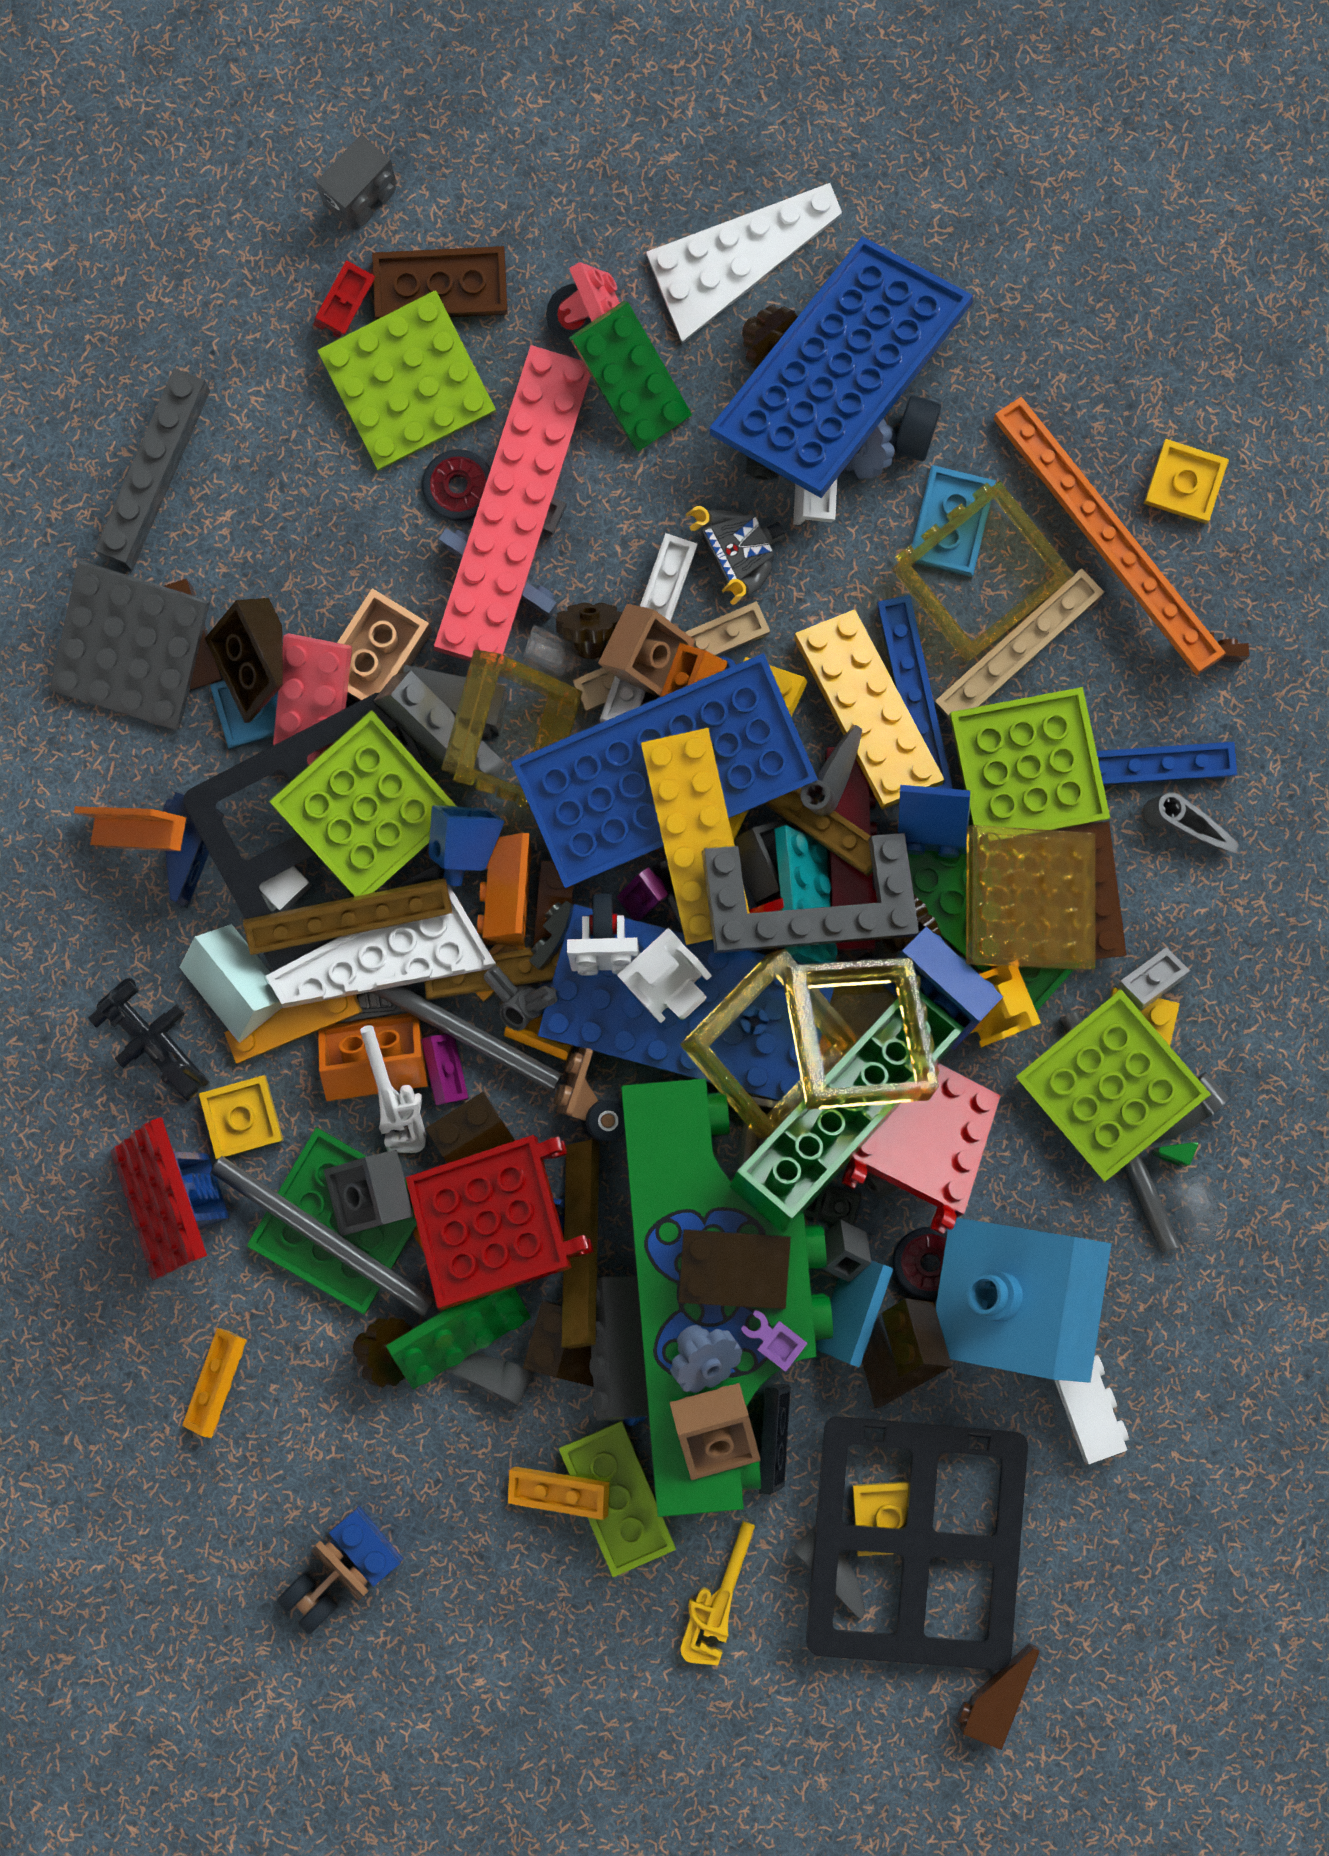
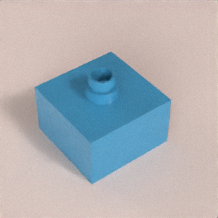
M956 1218L953 1229H948L936 1302V1312L950 1359L1052 1380L1091 1383L1112 1243Z

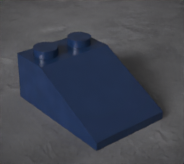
M175 792L173 799L169 798L166 801L163 812L186 817L181 850L165 851L170 900L182 907L188 908L209 852L184 807V795ZM216 808V811L222 820L224 814Z

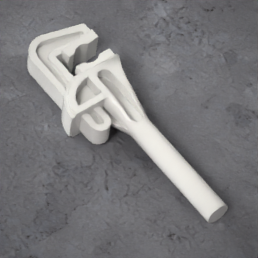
M372 1025L364 1026L360 1029L378 1088L380 1106L379 1130L381 1134H385L384 1144L387 1152L397 1150L398 1153H417L425 1147L427 1135L420 1114L422 1094H414L413 1088L410 1085H403L400 1088V1094L392 1087L374 1027Z

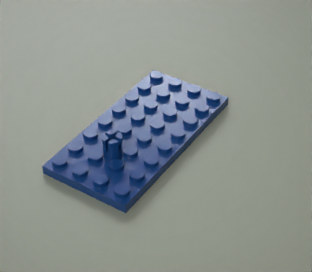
M862 236L710 426V435L822 498L972 305L973 295Z
M764 653L511 761L565 888L664 846L641 742L709 728L728 818L818 780Z
M573 904L574 909L571 922L563 940L551 987L553 986L557 990L556 996L558 999L555 1004L545 1008L538 1032L539 1037L580 1048H588L598 1053L695 1079L706 1078V1081L789 1104L799 1105L805 1099L838 974L752 951L715 953L713 941L707 940L686 945L684 933L671 930L683 945L698 958L712 976L708 980L701 976L695 981V985L707 998L688 1017L680 1020L670 1008H666L662 1012L666 1019L660 1023L617 976L618 974L612 973V970H599L598 974L591 976L579 975L578 971L571 970L567 954V940L582 939V916L593 915V909ZM624 918L625 938H637L640 953L666 930V928Z

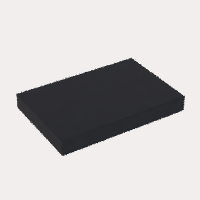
M774 1384L765 1387L760 1461L761 1489H759V1494L771 1495L785 1487L791 1386L789 1384Z

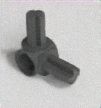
M493 966L484 974L485 981L501 999L499 1002L501 1020L513 1030H523L531 1020L542 1014L544 1008L557 1002V990L553 986L549 988L545 985L537 990L522 985L515 987L498 966Z

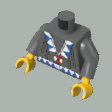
M696 506L687 512V517L693 516L697 520V522L689 526L691 531H696L702 526L706 527L702 529L701 537L726 584L722 589V593L729 591L735 595L730 603L735 605L742 597L761 589L772 571L771 563L774 560V553L770 545L786 538L778 520L761 528L754 514L746 515L742 511L706 510L702 506Z

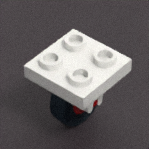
M612 894L594 895L593 915L582 916V939L567 940V954L571 970L578 971L579 975H596L599 970H612V973L619 974L640 954L638 939L625 938L624 915L614 914Z

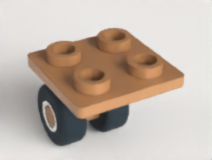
M577 1048L575 1053H570L565 1063L564 1072L569 1074L565 1086L559 1085L553 1102V1104L558 1105L556 1112L580 1119L585 1133L594 1139L601 1141L616 1140L625 1132L623 1107L615 1101L596 1098L585 1080L593 1050Z
M319 1541L311 1552L332 1574L312 1593L310 1590L316 1585V1581L308 1572H304L277 1599V1603L286 1612H289L294 1606L300 1610L304 1617L298 1624L309 1635L338 1607V1604L330 1595H325L321 1600L318 1599L336 1579L358 1601L368 1592L364 1586L368 1581L356 1568L352 1567L348 1570L340 1560L343 1558V1555L331 1542L324 1545Z

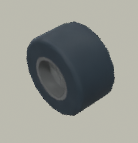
M914 395L910 396L896 438L895 454L922 462L925 461L942 407L940 403Z

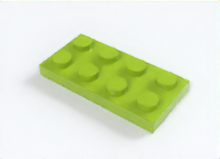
M622 1420L559 1447L560 1454L570 1476L610 1482L608 1517L603 1520L588 1518L612 1577L676 1550L664 1518L657 1515L656 1499Z

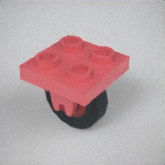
M582 262L569 268L575 284H569L558 289L547 304L546 319L548 327L556 338L567 344H572L569 339L570 336L621 303L616 296L617 285L611 274Z

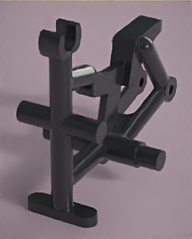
M130 977L124 979L97 1003V1010L88 1017L89 1021L98 1028L104 1021L109 1019L113 1027L119 1024L129 1035L136 1036L115 1057L118 1064L124 1068L133 1059L136 1060L145 1052L162 1072V1081L180 1093L185 1100L189 1101L198 1093V1088L190 1077L203 1086H206L210 1081L167 1034L175 1026V1023L185 1015L184 1011L176 1004L149 1025L127 1002L139 992L135 980ZM171 1052H173L180 1060L176 1061Z

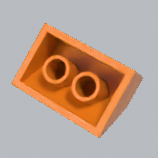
M529 833L498 837L488 865L485 868L488 869L487 882L481 881L479 896L480 902H485L484 915L478 914L477 933L483 935L482 938L485 945L525 946L532 852Z
M410 1013L338 1023L319 1030V1074L326 1102L378 1094L377 1084L360 1029L367 1025L374 1027L392 1087L396 1091H400L403 1085H410L413 1089L427 1087V1066L421 1041L423 1038L420 1019Z

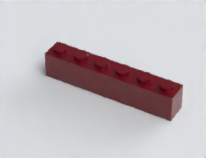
M835 747L826 748L825 762ZM855 758L848 782L834 811L870 836L877 835L876 822H870V809H875V795L872 789H869V783ZM828 850L831 907L877 903L876 890L873 889L872 883L873 872L867 877ZM881 939L836 943L837 952L872 951L875 948V943L880 942Z

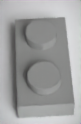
M1166 947L1119 982L1117 989H1121L1138 1010L1142 1011L1184 980L1190 970Z

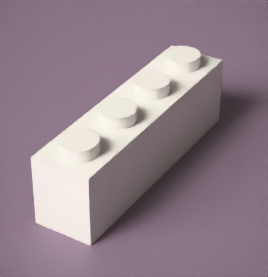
M1098 1355L1094 1357L1091 1383L1054 1380L1082 1458L1087 1464L1127 1451L1124 1441L1129 1440L1123 1421H1117L1114 1415L1113 1408L1117 1407L1113 1392L1110 1387L1105 1389L1101 1376L1105 1374Z

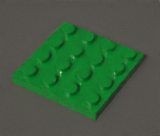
M316 1127L279 1189L278 1194L340 1235L324 1170L367 1156ZM404 1178L405 1184H406V1188H407V1192H408V1195H409V1197H410L409 1190H408V1186H407V1182H406V1178ZM412 1202L411 1208L414 1217L347 1234L342 1237L392 1270L417 1227ZM269 1212L265 1213L247 1244V1247L364 1315L381 1289Z

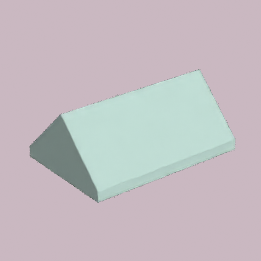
M232 924L194 937L179 968L240 1043L282 1008L266 978V975L271 972L256 954L250 955L248 943Z

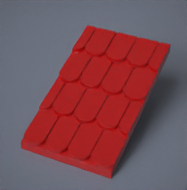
M159 1117L143 1124L140 1129L135 1130L129 1138L124 1139L120 1145L114 1146L110 1151L114 1164L117 1166L116 1170L125 1198L128 1199L127 1204L135 1229L139 1232L137 1235L146 1263H149L148 1269L152 1281L206 1257L207 1253L199 1228L230 1218L217 1178L210 1173L213 1165L209 1153L173 1151L163 1119Z

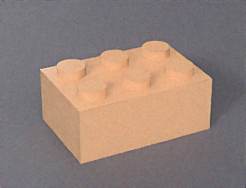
M373 588L337 642L352 646L347 696L357 702L374 693H380L393 676L404 673V665L411 666L432 633L428 622Z

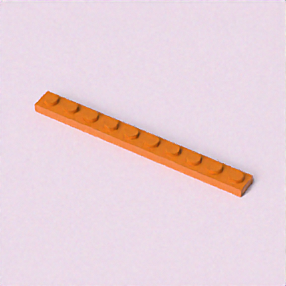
M1022 396L995 413L993 420L1195 675H1199L1222 659L1226 652Z

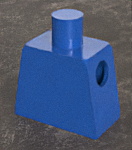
M432 806L429 856L441 868L445 869L443 878L446 879L448 885L462 886L466 870L483 871L487 867L504 825V820L489 808Z

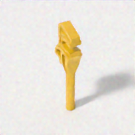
M742 1521L721 1587L712 1596L710 1590L707 1587H703L698 1591L696 1600L689 1598L690 1618L680 1645L681 1655L687 1662L707 1665L719 1664L722 1650L715 1646L710 1647L706 1645L703 1640L697 1645L696 1641L700 1629H702L704 1636H715L719 1641L726 1643L733 1591L755 1525Z

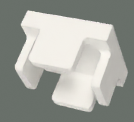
M668 928L617 976L653 1017L662 1023L666 1019L662 1015L666 1008H670L680 1020H684L702 1004L707 997L695 985V981L701 976L708 980L712 975Z

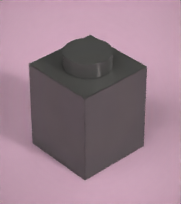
M840 1219L824 1234L827 1268H823V1270L850 1282L871 1264L867 1232Z

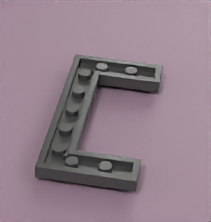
M905 833L874 835L868 839L877 903L748 914L738 846L704 848L702 859L714 952L726 953L917 936L919 928Z

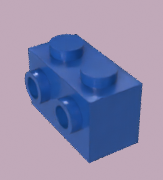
M360 1505L329 1532L332 1536L330 1542L343 1556L347 1555L355 1564L353 1567L373 1587L403 1560V1557Z

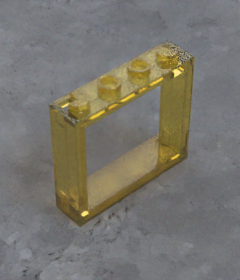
M998 481L992 487L985 483L972 494L975 499L973 503L966 508L962 503L946 515L950 520L941 529L937 524L932 526L920 536L924 540L920 546L914 550L909 545L895 556L899 563L891 568L965 662L977 656L1075 576L1001 481ZM992 499H995L1054 574L971 641L911 565Z
M474 650L441 770L454 774L453 781L470 786H473L475 782L476 790L495 794V791H497V798L516 802V799H518V806L531 809L522 787L473 769L498 676L548 697L533 752L571 736L582 690L500 653Z
M786 949L768 953L680 1045L718 1091L727 1095L729 1104L758 1138L769 1137L858 1042L859 1038ZM777 977L830 1041L832 1046L766 1115L709 1046Z
M912 958L792 965L789 967L783 979L807 1110L928 1101L931 1099L939 1087L937 1076L940 1071L937 1066H934L932 1058L934 1041L932 1035L927 1034L925 1024L927 1008L926 1004L920 1000V976H916ZM895 983L915 1082L827 1089L808 988Z

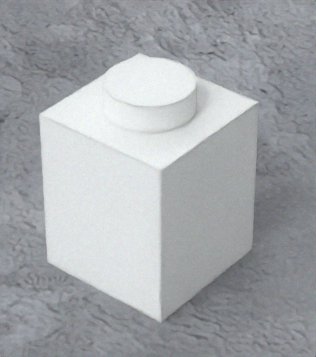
M293 866L262 882L259 890L262 892L261 895L272 912L276 908L283 912L287 911L313 885Z

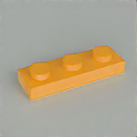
M221 1328L216 1329L183 1421V1427L200 1436L212 1438L227 1394L231 1389L232 1380L239 1360L243 1355L247 1339Z
M515 1466L509 1470L508 1504L603 1520L608 1517L610 1482Z

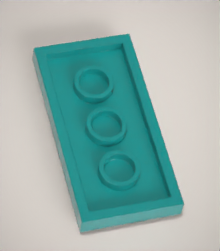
M787 825L776 828L775 840L780 895L784 902L782 911L831 907V883L828 878L827 849L810 836ZM836 943L785 947L786 957L828 972L837 969Z

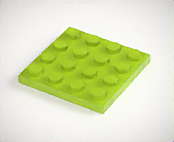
M436 290L317 350L378 471L497 412Z
M1083 687L950 712L949 716L964 790L970 791V819L977 845L1110 819Z
M372 710L268 801L354 897L374 893L429 843L433 805L457 807Z
M1121 989L1016 1076L1104 1182L1211 1095Z

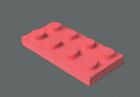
M290 633L283 636V685L278 690L273 745L346 708L352 646ZM334 742L309 754L307 757L308 764L310 765Z

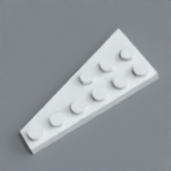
M830 183L646 252L681 344L685 343L693 334L711 322L714 317L729 305H732L768 276L771 271L788 260L802 246L814 239L842 216V211Z
M447 884L452 914L338 937L266 975V978L282 1008L487 970L496 966V963L450 885Z

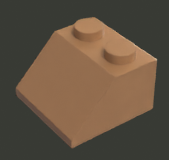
M626 604L598 664L617 678L660 698L679 644L693 646L695 640L654 609Z
M740 1383L670 1402L691 1480L761 1461Z

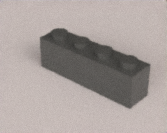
M411 670L393 676L373 700L468 793L487 788L505 765V762Z
M637 1276L597 1278L596 1345H591L592 1358L590 1360V1372L594 1382L592 1405L596 1411V1421L634 1419L649 1416Z

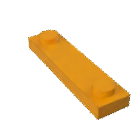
M350 995L281 1008L240 1043L229 1030L224 1032L235 1062L239 1064L363 1012L357 996Z

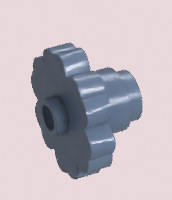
M884 418L845 467L847 471L854 470L859 479L879 476L883 468L889 467L892 464V457L895 453L896 434L893 428L886 424Z
M693 1325L684 1329L677 1338L680 1354L673 1358L670 1372L685 1392L697 1393L705 1386L713 1388L721 1381L727 1379L731 1374L730 1369L740 1363L742 1349L728 1330L715 1329L709 1333L708 1330L702 1329L701 1326Z

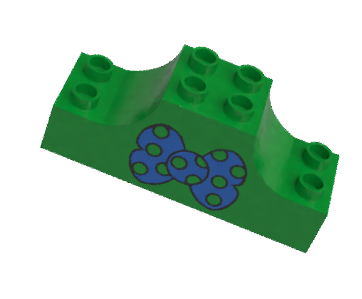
M706 1078L623 1085L621 1088L658 1517L743 1510L742 1491L761 1489L759 1461L691 1480L670 1402L740 1383L747 1407L762 1384L781 1369L757 1350L763 1340L760 1338H750L741 1330L743 1325L752 1331L760 1327V1320L752 1314L754 1310H758L765 1315L768 1326L771 1328L779 1320L807 1342V1345L794 1362L817 1357L815 1340L833 1339L830 1298L825 1296V1293L811 1294L809 1269L827 1268L823 1225H805L804 1213H802L782 1233L729 1187L731 1181L724 1174L713 1155L711 1139L713 1136L730 1134L726 1092L707 1093ZM683 1229L791 1237L786 1309L679 1303ZM693 1325H699L702 1329L708 1330L709 1333L715 1329L730 1331L742 1349L741 1361L737 1366L730 1369V1376L713 1388L705 1386L697 1393L683 1391L670 1372L673 1358L680 1354L677 1343L679 1334L684 1329Z

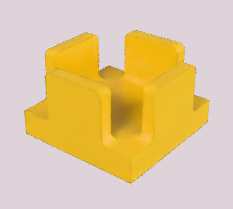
M1015 960L979 974L985 980L991 982L1003 996L971 1031V1033L978 1032L981 1039L979 1041L981 1048L1041 1024Z

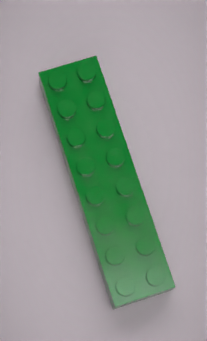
M910 984L740 1167L729 1187L784 1233L954 1046L964 1027Z

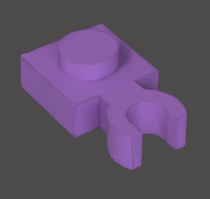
M754 1310L752 1314L760 1320V1327L752 1331L743 1325L741 1327L742 1332L750 1338H760L763 1340L757 1350L786 1372L807 1345V1342L779 1320L771 1328L768 1326L765 1315L758 1310Z

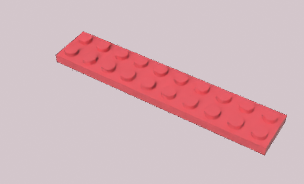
M530 345L436 637L434 651L499 670L591 378L582 360Z

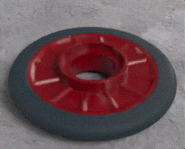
M454 449L439 454L429 463L423 475L422 491L425 501L436 514L445 519L464 521L474 518L491 470L490 466L481 456L468 450ZM455 477H463L468 482L467 489L462 493H454L449 488L450 481Z
M922 1227L909 1232L898 1243L893 1255L894 1274L901 1287L912 1296L924 1300H937L948 1231L945 1230L944 1234H940L930 1229V1227ZM926 1255H934L939 1259L940 1267L934 1272H927L921 1267V1259Z

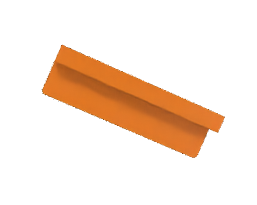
M78 806L74 808V814L95 818L90 845L121 849L181 850L186 817L155 809Z

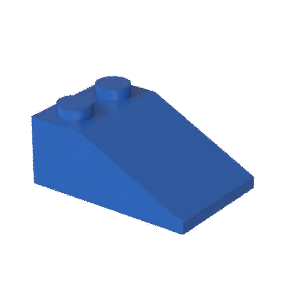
M900 785L898 834L905 833L908 854L923 855L925 850L937 851L939 856L947 858H957L959 853L966 854L970 818V791Z

